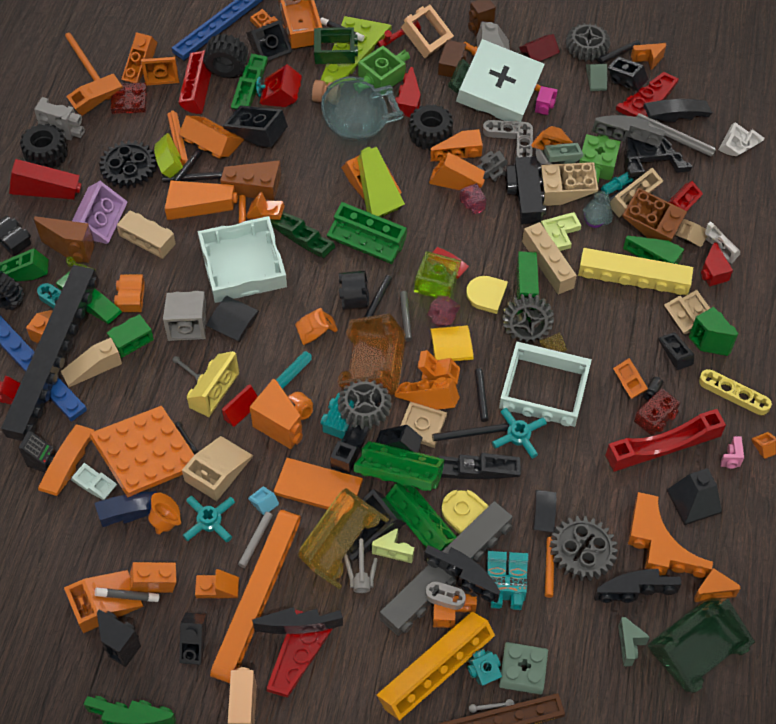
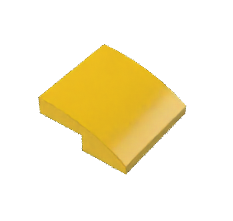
M468 325L431 329L433 353L437 360L451 358L453 361L473 360V349Z

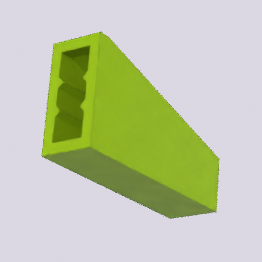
M367 147L361 150L357 160L367 212L383 217L401 209L405 203L378 148L374 147L371 149V147Z

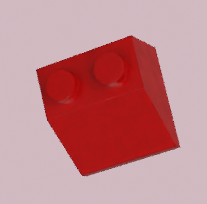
M286 64L265 78L264 85H266V88L262 90L259 103L261 105L287 107L290 104H294L298 99L302 75Z

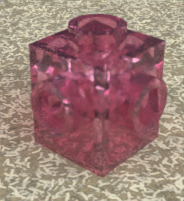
M438 296L431 303L427 315L438 326L449 325L456 319V313L461 306L448 296Z

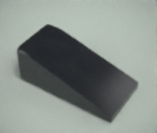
M675 332L658 338L677 370L694 364V353Z

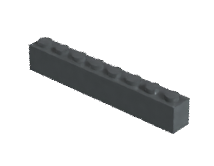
M494 501L442 552L448 553L452 547L464 553L472 560L479 562L483 558L484 552L488 548H493L497 544L498 538L502 534L506 535L511 530L513 516ZM428 565L380 611V621L397 636L402 632L407 633L413 626V622L417 618L421 619L427 613V608L432 604L426 599V587L428 584L440 582L454 586L459 576L453 577L439 567L434 568ZM434 589L432 596L439 594L438 589Z

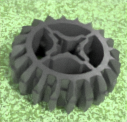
M584 22L582 25L577 24L576 27H572L566 37V50L569 51V54H573V58L578 57L579 61L581 59L585 60V62L587 60L593 62L594 59L598 61L599 57L607 54L610 47V37L607 34V30L597 27V24L591 25L589 23L586 25Z
M529 293L527 298H525L524 294H521V299L514 297V303L509 301V308L504 309L503 326L506 328L507 334L511 333L512 339L517 337L518 342L525 339L527 344L530 339L534 343L536 338L542 340V334L548 336V330H552L551 323H554V317H552L554 313L553 310H550L551 305L549 303L546 304V299L539 300L538 294L532 298V294ZM523 309L521 314L516 315L517 317H514V315L519 310ZM526 313L528 314V317H530L531 324H529V321L526 320ZM542 320L541 324L534 328V325Z
M359 378L357 383L351 381L350 386L345 385L344 391L340 392V398L338 399V411L341 413L342 419H346L347 425L353 423L354 429L358 425L361 426L362 430L365 426H368L371 430L373 424L378 427L380 421L385 422L386 416H389L392 407L391 396L388 394L387 388H383L382 383L376 385L375 379L372 382H369L368 378L365 379V382H361ZM376 398H377V399L379 400V402H380V406H379V407L375 406V399H376ZM351 400L354 401L355 405L353 409L349 406Z

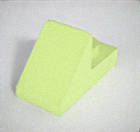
M395 529L373 541L372 554L412 563L414 547L407 543H396L398 529Z

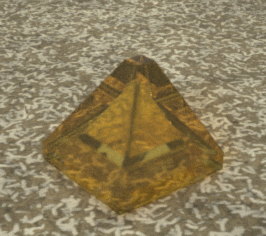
M560 332L540 340L543 348L558 352L567 350Z

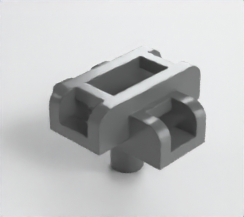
M500 150L495 154L490 151L481 157L482 163L477 167L485 171L483 179L491 176L492 180L496 182L499 176L506 175L503 167L508 162Z

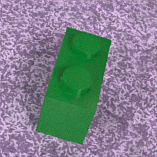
M140 314L128 319L119 326L113 327L107 332L108 339L111 338L114 342L120 358L154 340L151 328Z

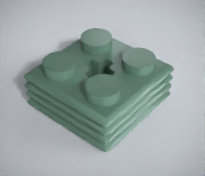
M506 642L499 687L542 694L545 683L548 649ZM522 665L526 666V671H522Z

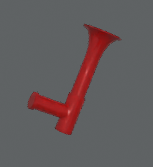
M417 20L413 24L420 32L421 26ZM403 29L393 34L390 30H386L384 38L378 41L377 44L379 48L381 46L385 47L406 33Z

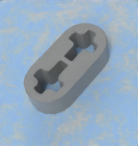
M431 582L426 587V599L433 604L453 610L461 609L465 604L466 595L460 588L440 582ZM434 589H438L439 594L436 596H432ZM455 595L459 596L457 603L453 602Z

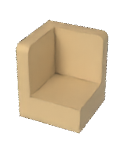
M685 219L676 236L702 247L707 237L705 228Z

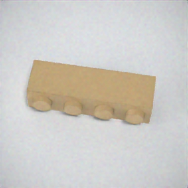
M539 222L524 228L522 242L529 252H537V264L559 295L573 289L577 275L542 224Z

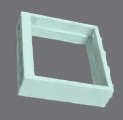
M516 342L499 408H508L510 412L520 413L527 417H544L547 422L553 421L564 426L575 427L592 359ZM518 360L582 374L573 413L508 397Z

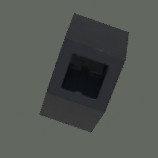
M185 613L180 623L179 663L201 665L206 638L207 614Z

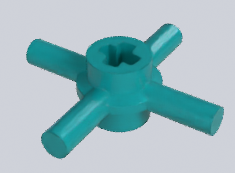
M508 408L502 409L501 414L510 426L507 435L492 441L493 447L496 449L508 442H512L515 445H523L531 458L538 456L529 439L531 431L547 424L545 418L542 417L527 424L522 420L516 421Z
M193 496L187 498L186 502L198 514L197 524L182 535L186 541H189L202 529L208 532L215 530L225 542H229L232 539V536L220 525L221 514L235 503L232 497L226 499L217 508L212 506L203 507Z

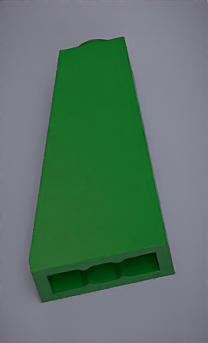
M518 251L517 298L521 299V294H524L525 298H527L529 293L534 298L537 294L539 295L537 252ZM523 309L519 310L517 315L521 314ZM526 313V320L530 322V317H528V314Z

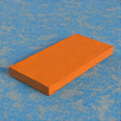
M286 458L275 486L274 494L346 515L355 506L363 478Z

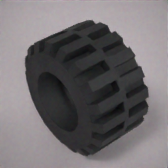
M217 34L208 40L203 63L216 76H221L222 78L238 77L244 71L248 57V48L243 41L233 37V35Z
M426 104V106H419V109H415L414 113L411 114L409 136L411 141L416 143L417 147L421 146L422 149L427 148L431 150L432 147L452 137V115L447 109H443V106L438 107L437 104Z
M38 124V126H32L31 129H27L22 134L20 146L26 162L53 168L60 166V163H63L65 158H67L68 149L63 132L56 128L55 125Z

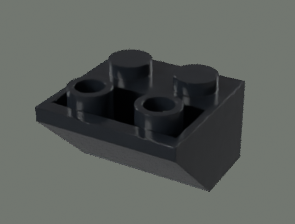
M99 609L97 618L104 649L109 658L127 667L141 647L135 627L128 622L123 624L117 620V616L109 611L105 613Z

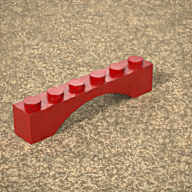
M714 409L699 414L683 425L662 434L646 438H625L610 443L605 456L615 472L721 437L726 424L719 411Z

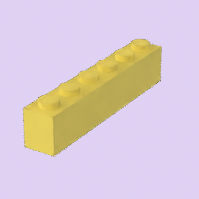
M583 248L578 276L620 283L622 285L649 288L661 292H671L678 295H688L692 282L693 267Z

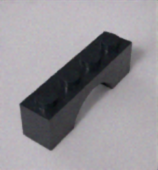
M376 398L375 406L379 407V400ZM353 423L349 424L343 439L337 442L330 456L331 469L350 475L370 432L368 426H365L362 430L360 425L354 429Z

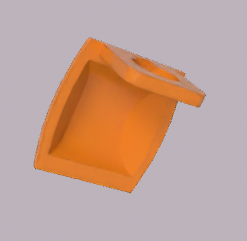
M322 308L305 315L295 324L303 345L314 341L328 329L333 332L338 331L333 317L324 312Z

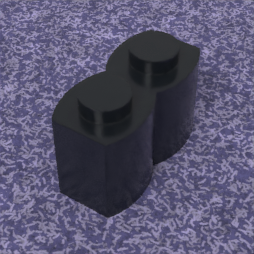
M6 215L0 220V244L12 256H15L31 245V235L25 228H20L15 218L11 219Z

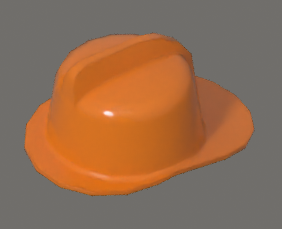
M160 492L154 493L151 497V510L148 517L149 522L155 527L157 534H161L163 531L168 532L175 525L181 524L180 510L177 503L168 495Z

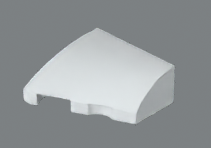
M735 122L731 125L718 150L727 155L738 156L759 144L765 138L753 129L748 132Z
M709 222L705 231L707 235L706 240L711 244L717 242L727 261L732 264L740 255V250L712 222Z

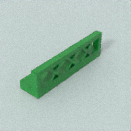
M397 483L386 495L387 500L426 548L429 545L443 551L457 538L415 487L403 486Z

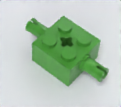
M381 46L358 62V76L361 79L353 84L355 90H358L360 93L368 86H371L382 94L404 79L406 72V63L404 62L410 59L409 53L403 50L399 54L394 55L386 47Z
M586 134L582 149L583 157L579 163L594 162L597 184L599 183V178L612 181L620 141L609 139L608 136L601 134L599 136Z

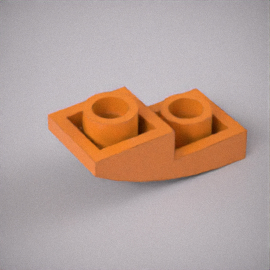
M263 9L250 17V21L257 28L278 21L275 16L270 17Z

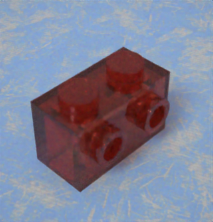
M662 388L637 411L634 422L653 436L657 431L661 432L665 428L666 422L669 419H675L679 413L678 407L680 402Z

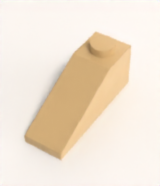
M109 338L90 347L65 367L61 374L68 387H71L119 366L122 362L114 342Z

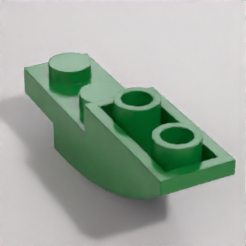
M87 696L84 702L88 712L102 716L103 724L176 723L175 715L171 709L163 706L160 709L152 707L151 703L144 700L139 702L132 700L129 709L123 703L116 702L112 704L100 696H95L94 698Z

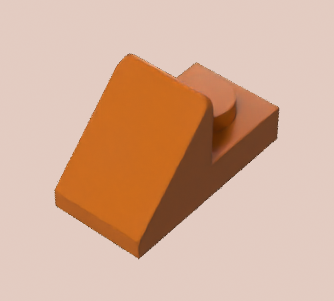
M666 43L634 45L631 60L633 62L648 61L652 70L664 57Z
M260 192L252 201L246 217L247 219H258L269 216L270 219H280L285 205L283 201H266L263 193Z
M216 569V575L196 576V598H238L239 577Z

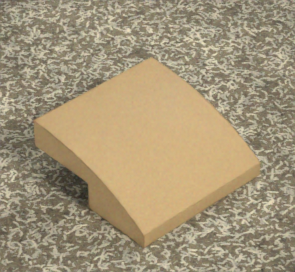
M698 290L683 298L678 296L664 304V307L683 334L691 332L696 316L710 309Z

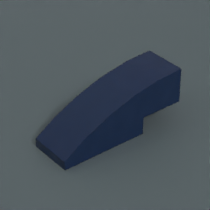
M140 492L128 498L126 495H121L94 503L102 527L122 520L125 524L148 516L151 510V497L157 492Z

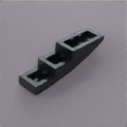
M669 99L649 102L643 105L649 118L676 122L679 118L692 120L696 115L709 118L713 113L706 100Z
M481 453L480 456L460 454L458 458L438 456V458L444 459L441 475L443 478L502 479L521 476L520 457Z
M292 607L252 619L255 632L302 634L343 626V617L341 610L319 616L318 610L314 609L296 615L295 609Z

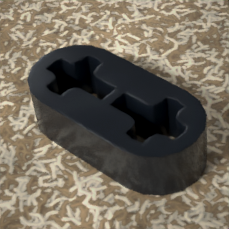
M506 165L507 195H516L517 193L515 165Z

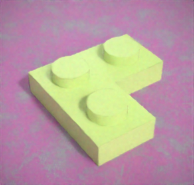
M575 212L541 221L542 226L560 251L571 248V242L567 233L581 230V224Z

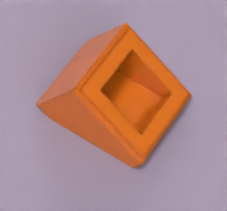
M766 432L752 438L753 444L764 459L776 455V437L771 433Z

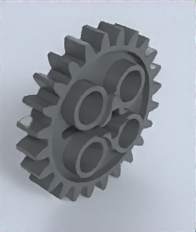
M576 516L574 522L571 518H568L567 524L562 521L560 527H556L549 547H552L550 554L556 555L553 562H560L558 569L564 567L566 569L565 575L571 572L572 579L579 575L580 581L583 580L584 576H587L588 580L591 581L593 575L599 579L601 574L606 575L608 570L612 569L613 563L617 559L615 557L618 552L615 549L617 542L612 541L614 534H607L609 528H601L602 522L596 525L595 518L588 522L587 516L584 517L583 521H580V518ZM577 533H581L584 537L578 536ZM591 535L594 536L578 560L574 561L573 559L578 555L579 550L583 548ZM594 545H599L602 549H598ZM566 548H571L573 552L567 551ZM583 559L590 561L591 564L585 563Z

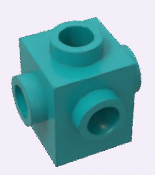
M482 649L472 654L473 657L468 659L470 664L467 666L472 678H476L479 685L483 686L502 677L499 670L501 664L496 654L490 651L485 652Z

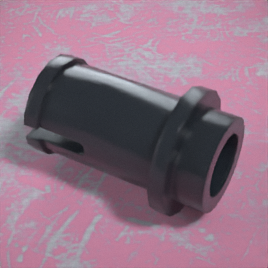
M654 376L648 385V390L643 392V397L648 401L657 399L658 391L664 383L663 380Z

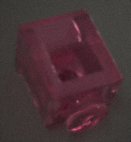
M477 183L461 189L460 202H464L465 207L469 208L472 214L485 210L486 197Z

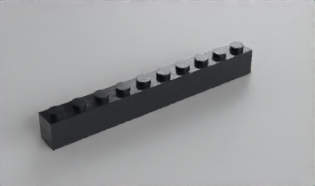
M73 265L2 424L1 430L7 438L23 441L28 431L35 433L36 423L42 417L43 407L50 398L52 386L57 382L58 372L64 366L65 356L71 349L74 336L78 333L80 321L85 317L86 307L92 301V293L98 287L99 278L94 269Z

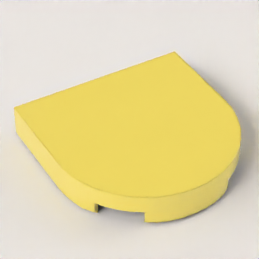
M489 276L476 277L469 282L466 296L475 308L497 314L508 281Z
M454 490L443 499L441 511L444 520L457 533L461 534L489 506L472 491Z

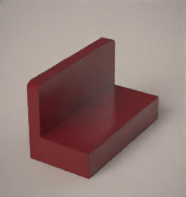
M554 34L542 36L519 46L521 53L527 52L529 58L538 62L560 52Z

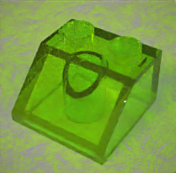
M426 251L415 277L414 292L450 301L461 260Z

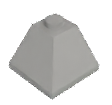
M481 21L476 37L477 49L483 39L510 50L509 40L498 24Z

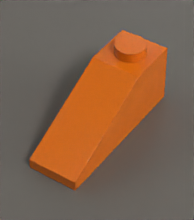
M551 126L542 131L531 146L544 150L545 145L569 144L573 142L562 129Z

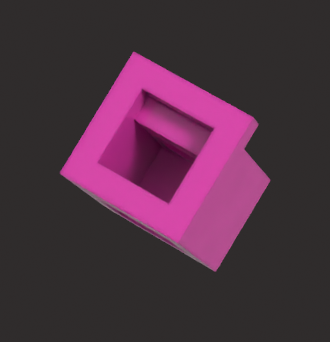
M541 86L535 112L548 115L550 108H554L558 90Z

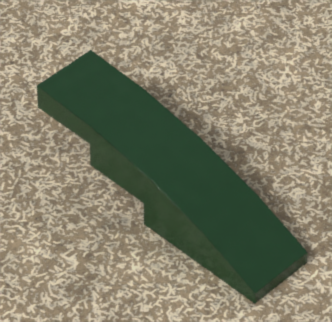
M282 212L280 219H270L272 227L294 243L322 258H325L335 248L333 241L321 237L318 230L306 226L304 220Z

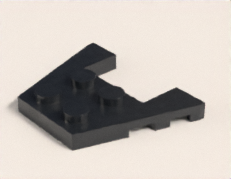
M629 137L625 139L628 178L641 177L645 173L641 163L670 160L676 173L689 172L692 169V165L682 159L683 155L680 152H675L671 148L672 144L665 137H663L659 147Z

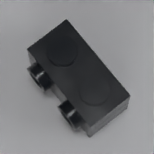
M619 56L608 67L611 80L615 84L626 86L628 89L639 91L649 80L644 65Z

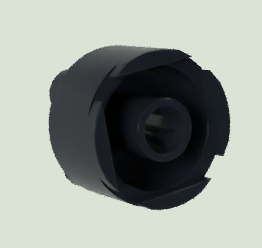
M366 271L339 273V283L341 284L339 296L342 299L343 310L369 307Z

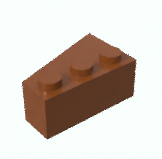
M280 160L224 167L220 180L221 184L234 185L238 196L245 195L248 198H256L262 192L266 200L274 201L281 177Z

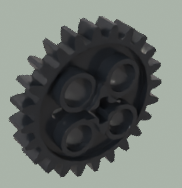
M128 140L127 144L121 141V145L114 143V148L108 147L109 152L104 151V156L100 157L99 165L103 179H106L107 183L112 182L113 186L119 184V188H122L123 185H126L127 189L130 185L136 188L137 183L142 186V181L148 182V177H153L152 172H156L157 160L153 149L150 150L149 145L144 147L143 142L138 145L137 140L133 143Z

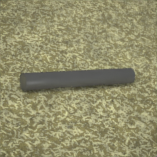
M401 291L405 341H411L412 333L408 295L406 291Z

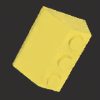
M235 352L218 354L214 360L209 362L206 372L198 378L197 385L188 392L187 400L190 409L207 417L211 416L239 375Z

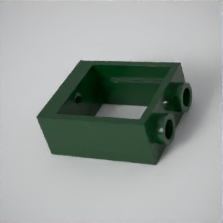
M354 27L314 28L315 64H355V57H358V46H354V44H358L357 34H354ZM350 42V50H321V43Z

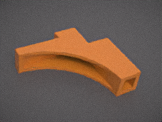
M638 492L633 510L628 544L638 549H648L645 570L659 569V576H665L667 570L672 569L676 573L685 572L693 574V576L698 578L707 577L712 570L713 562L690 553L678 544L667 531L661 519L658 496Z

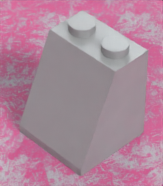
M204 291L166 294L163 321L168 341L206 339V298Z

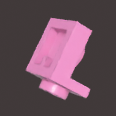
M733 437L731 444H728V454L723 455L720 462L721 467L730 469L741 467L744 459L742 437Z

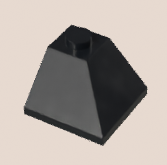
M281 20L246 32L254 52L257 55L267 56L268 61L292 52Z
M708 468L687 475L667 489L684 525L722 512L717 484Z

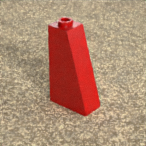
M15 159L11 172L9 194L74 200L75 194L80 193L82 183H79L80 175Z

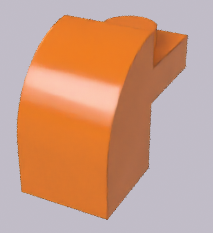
M428 350L421 351L418 368L423 372L422 380L430 381L445 377L454 378L455 384L458 383L460 367L451 358L437 360Z
M465 594V604L458 610L434 604L433 627L454 628L455 612L475 613L477 597ZM455 596L453 602L457 603L459 596Z

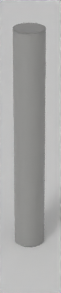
M265 512L238 563L240 567L246 568L273 516L270 512Z

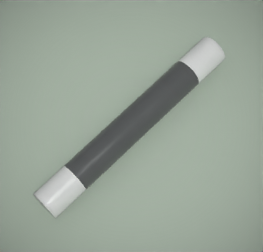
M95 588V596L150 602L159 601V594Z

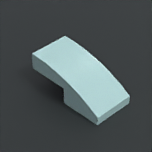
M85 463L71 478L74 483L102 500H105L117 486L103 473L99 474Z

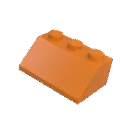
M186 115L179 133L186 142L196 143L199 149L209 150L217 158L229 157L244 141L243 138L201 116Z

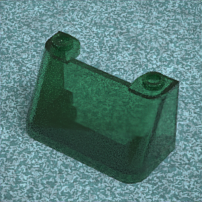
M711 598L697 605L649 642L648 647L686 692L695 693L703 687L704 679L702 676L730 654L743 655L750 650L749 647L755 641L728 598Z

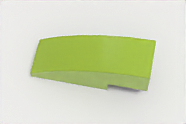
M167 133L155 144L154 151L161 173L172 178L183 166L180 162L181 156L170 134Z

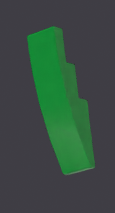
M251 53L249 63L245 66L243 76L239 79L231 109L237 110L240 105L251 106L257 93V79L261 77L262 80L268 62L267 56Z
M70 272L56 282L59 289H63ZM96 289L92 293L91 303L87 305L85 310L107 324L122 313L114 303Z

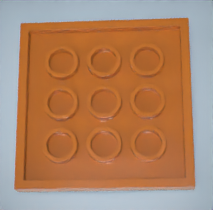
M162 406L90 433L92 442L127 498L183 475L182 469L194 456V453Z

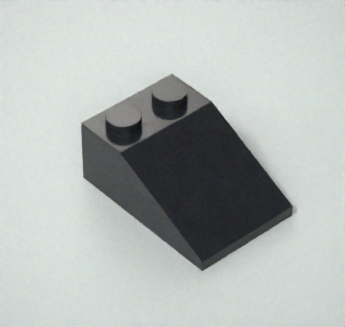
M241 105L223 125V128L257 146L272 147L288 127L283 110Z
M372 489L329 531L350 559L355 561L359 558V539H363L364 554L372 550L373 541L395 529L399 531L406 522L382 493Z

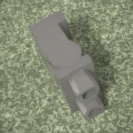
M42 97L34 109L38 124L55 125L56 128L63 132L67 140H72L73 136L81 138L85 132L84 127L80 126L82 116L74 112V107L68 106L67 108L64 105H54L49 103V99Z

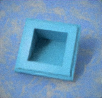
M264 486L248 498L263 515L279 504L275 494Z

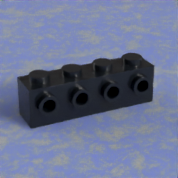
M536 156L516 157L517 194L521 224L541 223L543 215H546V205H542L544 191L540 189L543 187L542 177H539L541 165L537 163Z

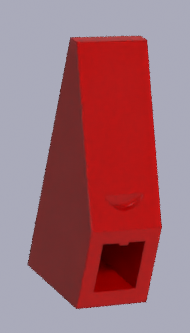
M410 67L408 73H405L404 84L400 85L399 97L395 98L394 107H396L397 115L410 117L415 109H419L421 94L413 67Z

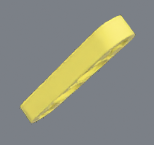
M710 369L704 370L700 375L699 384L703 388L758 415H765L769 412L772 403L768 397ZM726 384L730 386L731 390L724 391L721 385ZM745 393L749 399L743 400L739 397V394Z

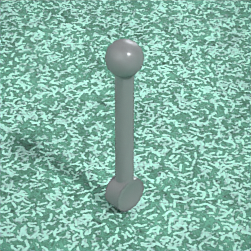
M508 699L505 703L479 706L471 704L469 711L475 713L477 710L514 705V701Z

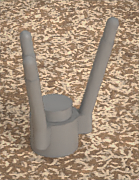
M361 538L359 539V573H356L355 577L353 576L347 554H344V559L350 579V588H353V591L356 593H367L370 591V588H373V579L378 559L374 558L370 576L368 577V573L364 572L363 539Z

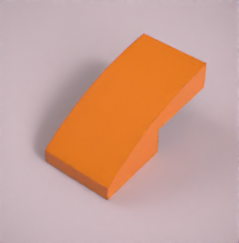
M630 358L613 368L631 399L648 390Z

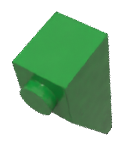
M627 236L623 247L624 250L639 258L679 264L684 249L679 245L667 240Z
M33 248L0 262V271L14 278V281L34 280L48 274L49 259Z

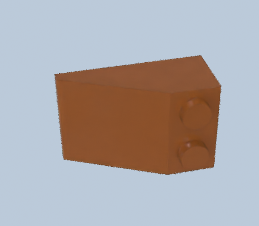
M34 217L41 242L71 261L89 263L95 245L88 223Z

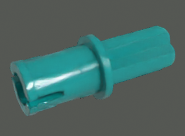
M626 172L619 177L612 178V181L602 186L601 191L604 195H608L615 190H621L623 186L632 182L633 178H628V173Z

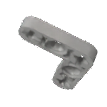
M488 120L483 124V134L487 137L517 139L516 157H523V152H526V157H532L533 127L530 123ZM504 128H511L512 131L506 132V131H504L503 129H504ZM525 141L529 143V145L523 146L520 143Z

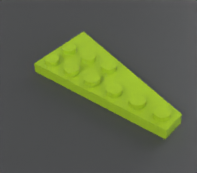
M344 16L341 26L346 28L354 27L355 32L365 36L364 41L358 40V44H354V46H358V57H355V64H326L321 80L325 81L326 84L329 82L339 83L341 87L349 74L355 71L358 62L368 56L374 50L377 42L384 38V32L392 30V25ZM350 42L334 43L332 50H350Z

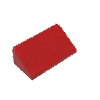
M690 181L668 202L688 211L703 193L693 181Z
M250 384L222 408L224 420L233 427L250 413V406L258 397Z

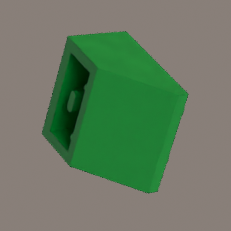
M712 307L696 316L689 339L700 351L728 356L731 354L739 333L734 326L727 322L721 312Z

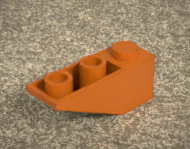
M136 32L121 80L138 84L143 75L141 59L153 58L158 42L152 36Z
M111 74L80 86L66 97L75 110L83 116L119 91L123 86L116 76Z
M480 130L461 131L432 147L430 162L441 161L448 152L459 158L482 157L483 144Z
M445 377L430 381L421 380L414 383L404 382L399 385L394 394L397 398L436 410L455 408L460 398L454 378Z

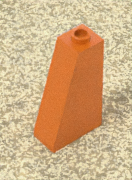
M170 181L165 204L167 220L231 211L234 208V203L238 201V193L235 192L234 185Z

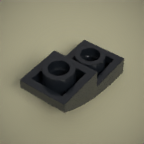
M535 490L533 506L535 511L532 530L554 533L556 493Z

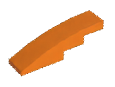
M75 425L49 465L38 487L39 491L58 496L76 472V465L84 456L85 447L91 441L90 433L94 432V429Z

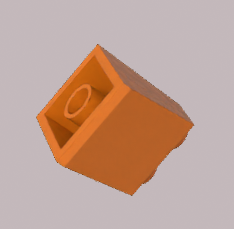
M272 379L250 406L252 426L287 448L292 449L295 444L300 443L303 437L301 415L278 382Z

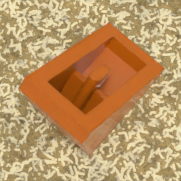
M713 568L698 589L694 600L695 602L736 597L740 590V585Z

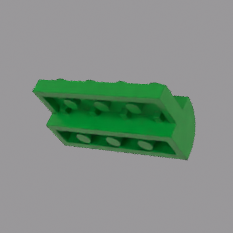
M341 202L334 215L335 220L327 233V238L393 264L398 252H401L404 246L407 228Z
M368 441L362 448L361 457L354 464V472L360 473L363 476L377 477L383 481L397 482L403 486L417 487L423 491H431L432 488L436 489L440 482L444 459Z

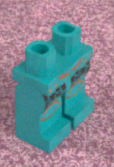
M488 551L487 573L500 590L498 603L490 602L491 608H502L503 600H511L510 608L521 610L527 593L528 553L509 552L508 575H506L507 552Z

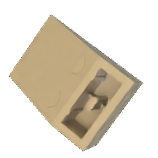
M594 162L541 165L540 177H542L543 181L541 191H544L543 205H563L598 192Z
M220 436L195 454L182 469L184 481L218 501L253 455Z

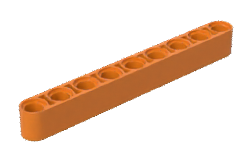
M282 509L279 511L213 663L210 673L211 677L230 683L231 670H237L240 667L255 632L252 619L261 617L298 530L301 520L300 515Z

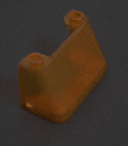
M390 313L350 320L347 328V337L354 344L349 372L342 371L340 373L338 385L344 390L345 385L350 386L351 381L357 383L358 378L361 382H365L366 378H368L369 382L375 379L376 385L382 383L383 388H387L388 394L394 395L399 385L405 347L403 329Z

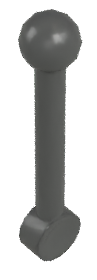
M178 356L173 357L175 364L178 363L198 381L201 374H196L181 362Z

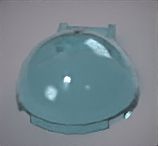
M350 76L335 80L327 87L326 92L322 96L321 112L326 125L336 136L347 141H364L374 137L383 129L386 123L402 119L404 113L398 107L391 85L375 89L373 85L365 82L364 78ZM382 96H387L393 110L392 113H388L386 102Z

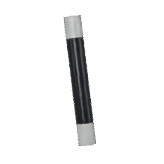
M323 17L320 19L321 24L329 28H346ZM354 31V34H357L358 40L363 42L365 36Z

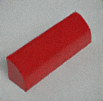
M205 50L190 53L178 102L183 109L195 114L203 113L211 78V72L203 63Z

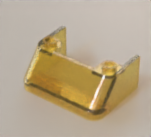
M345 488L338 494L301 546L298 556L313 572L340 589L342 585L336 579L340 578L344 571L343 563L341 562L342 558L364 527L367 529L375 527L379 523L380 518L385 522H388L389 519L352 491Z

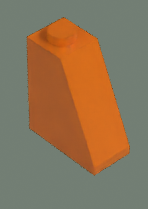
M448 152L433 169L429 183L474 193L477 188H481L484 184L485 179H483L485 171Z

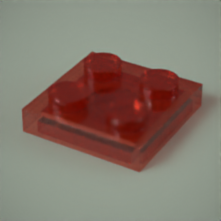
M146 83L121 84L123 88L111 95L112 114L146 112Z

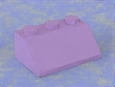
M98 181L88 187L72 221L88 223L93 241L107 244L120 220L127 201L103 182Z

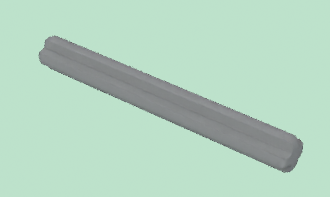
M640 113L637 115L638 118L650 120L649 126L664 130L665 136L708 156H713L716 150L715 147Z

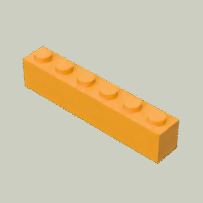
M474 612L468 614L377 694L383 708L400 721L470 659L474 652L479 651L495 636L488 620Z

